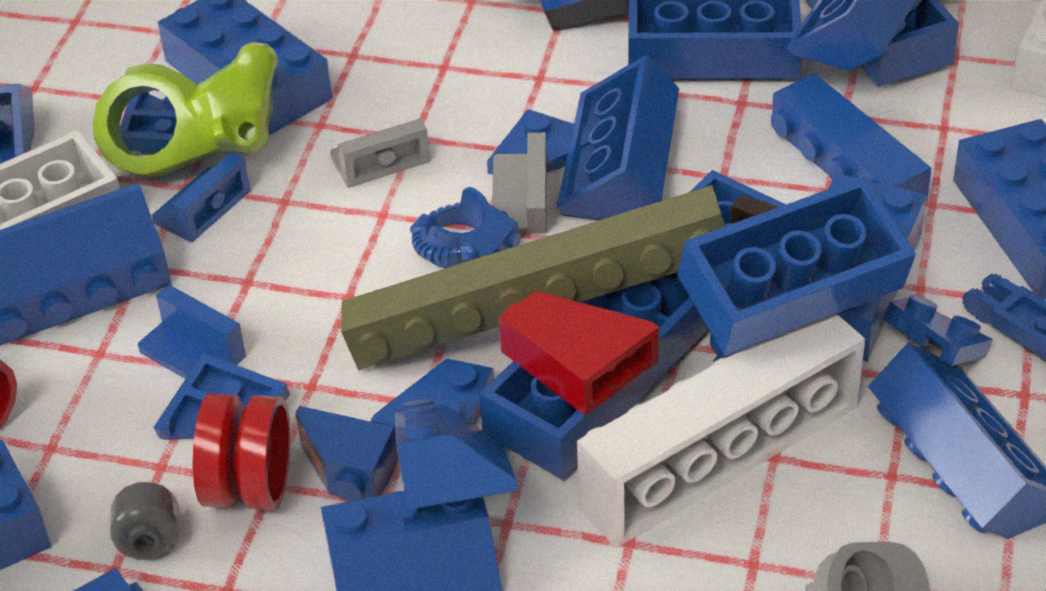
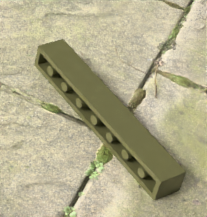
M713 185L343 300L341 333L357 369L362 370L498 328L499 316L511 305L519 303L535 291L582 302L678 272L684 241L725 227Z

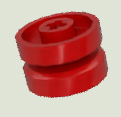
M210 393L205 396L196 420L192 460L193 484L197 500L201 506L228 508L235 503L240 495L248 509L275 510L279 508L287 483L291 443L289 411L283 396H253L246 408L238 394Z

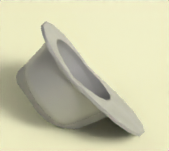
M890 541L853 542L843 545L836 553L828 555L819 564L815 574V581L806 585V591H928L929 584L924 565L917 554L904 544Z

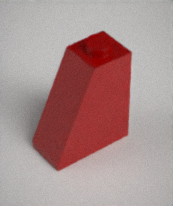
M535 291L519 303L511 305L499 316L501 352L585 416L658 363L659 327L648 320Z

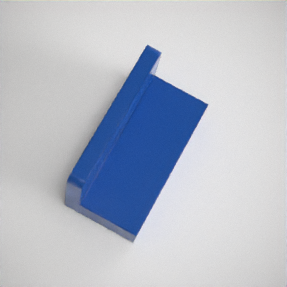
M230 152L214 167H207L152 214L154 224L191 243L195 241L251 192L245 158Z
M170 284L156 295L162 323L137 344L141 354L186 379L202 353L235 365L239 364L246 357L240 323Z

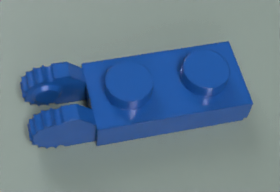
M991 273L982 280L981 288L983 292L978 290V288H972L963 294L962 303L971 316L974 315L982 323L989 322V324L1046 360V300L1024 286L1019 287L1008 279H1003L997 273Z

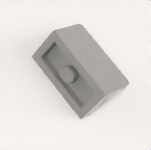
M421 118L337 144L338 147L330 150L331 159L348 188L430 162L427 128Z
M546 132L527 133V154H496L493 156L492 206L499 211H506L510 218L518 222L520 234L547 233Z

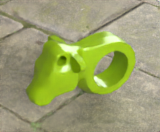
M255 42L245 44L240 49L237 57L229 65L220 69L199 85L183 74L163 65L145 63L127 67L125 75L108 85L96 103L93 120L94 141L106 160L122 171L143 177H161L179 171L221 151L257 152L269 143L268 126L273 111L272 84L279 66L278 57L268 44ZM150 91L162 92L168 97L175 109L177 123L174 136L167 146L156 154L138 157L128 150L121 138L119 125L122 112L129 101L139 94Z

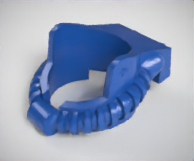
M473 187L464 188L461 203L456 202L454 205H446L445 208H437V211L433 210L429 215L421 214L410 227L411 241L416 253L444 269L519 246L521 241L518 222L510 218L506 211H499L490 205L486 197ZM464 224L473 227L475 230L458 233L448 231L441 226Z

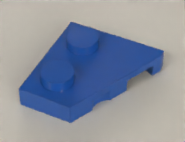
M527 109L487 160L488 174L493 175L494 155L527 154V133L546 132L547 172L564 167L567 155L570 152L575 124ZM583 127L579 147L582 148L591 144L589 142V135L593 129Z
M910 295L909 298L889 302L883 320L907 334L910 339L920 346H927L930 342L942 348L943 351L939 359L946 364L954 366L986 357L993 339L980 333L981 326L976 322L956 315L951 319L936 311L937 304L917 295Z
M202 353L153 428L158 437L163 440L194 438L200 406L207 394H238L246 408L253 396H283L286 401L290 396V392L286 383Z
M445 359L372 416L371 422L394 426L396 437L395 413L405 411L404 404L407 402L434 399L435 406L446 404L475 425L481 413L479 393L494 380L493 368Z

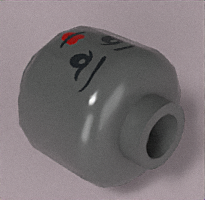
M137 482L126 486L116 494L111 505L110 538L118 551L130 558L149 560L163 556L173 548L179 536L178 502L171 491L163 485L153 482Z

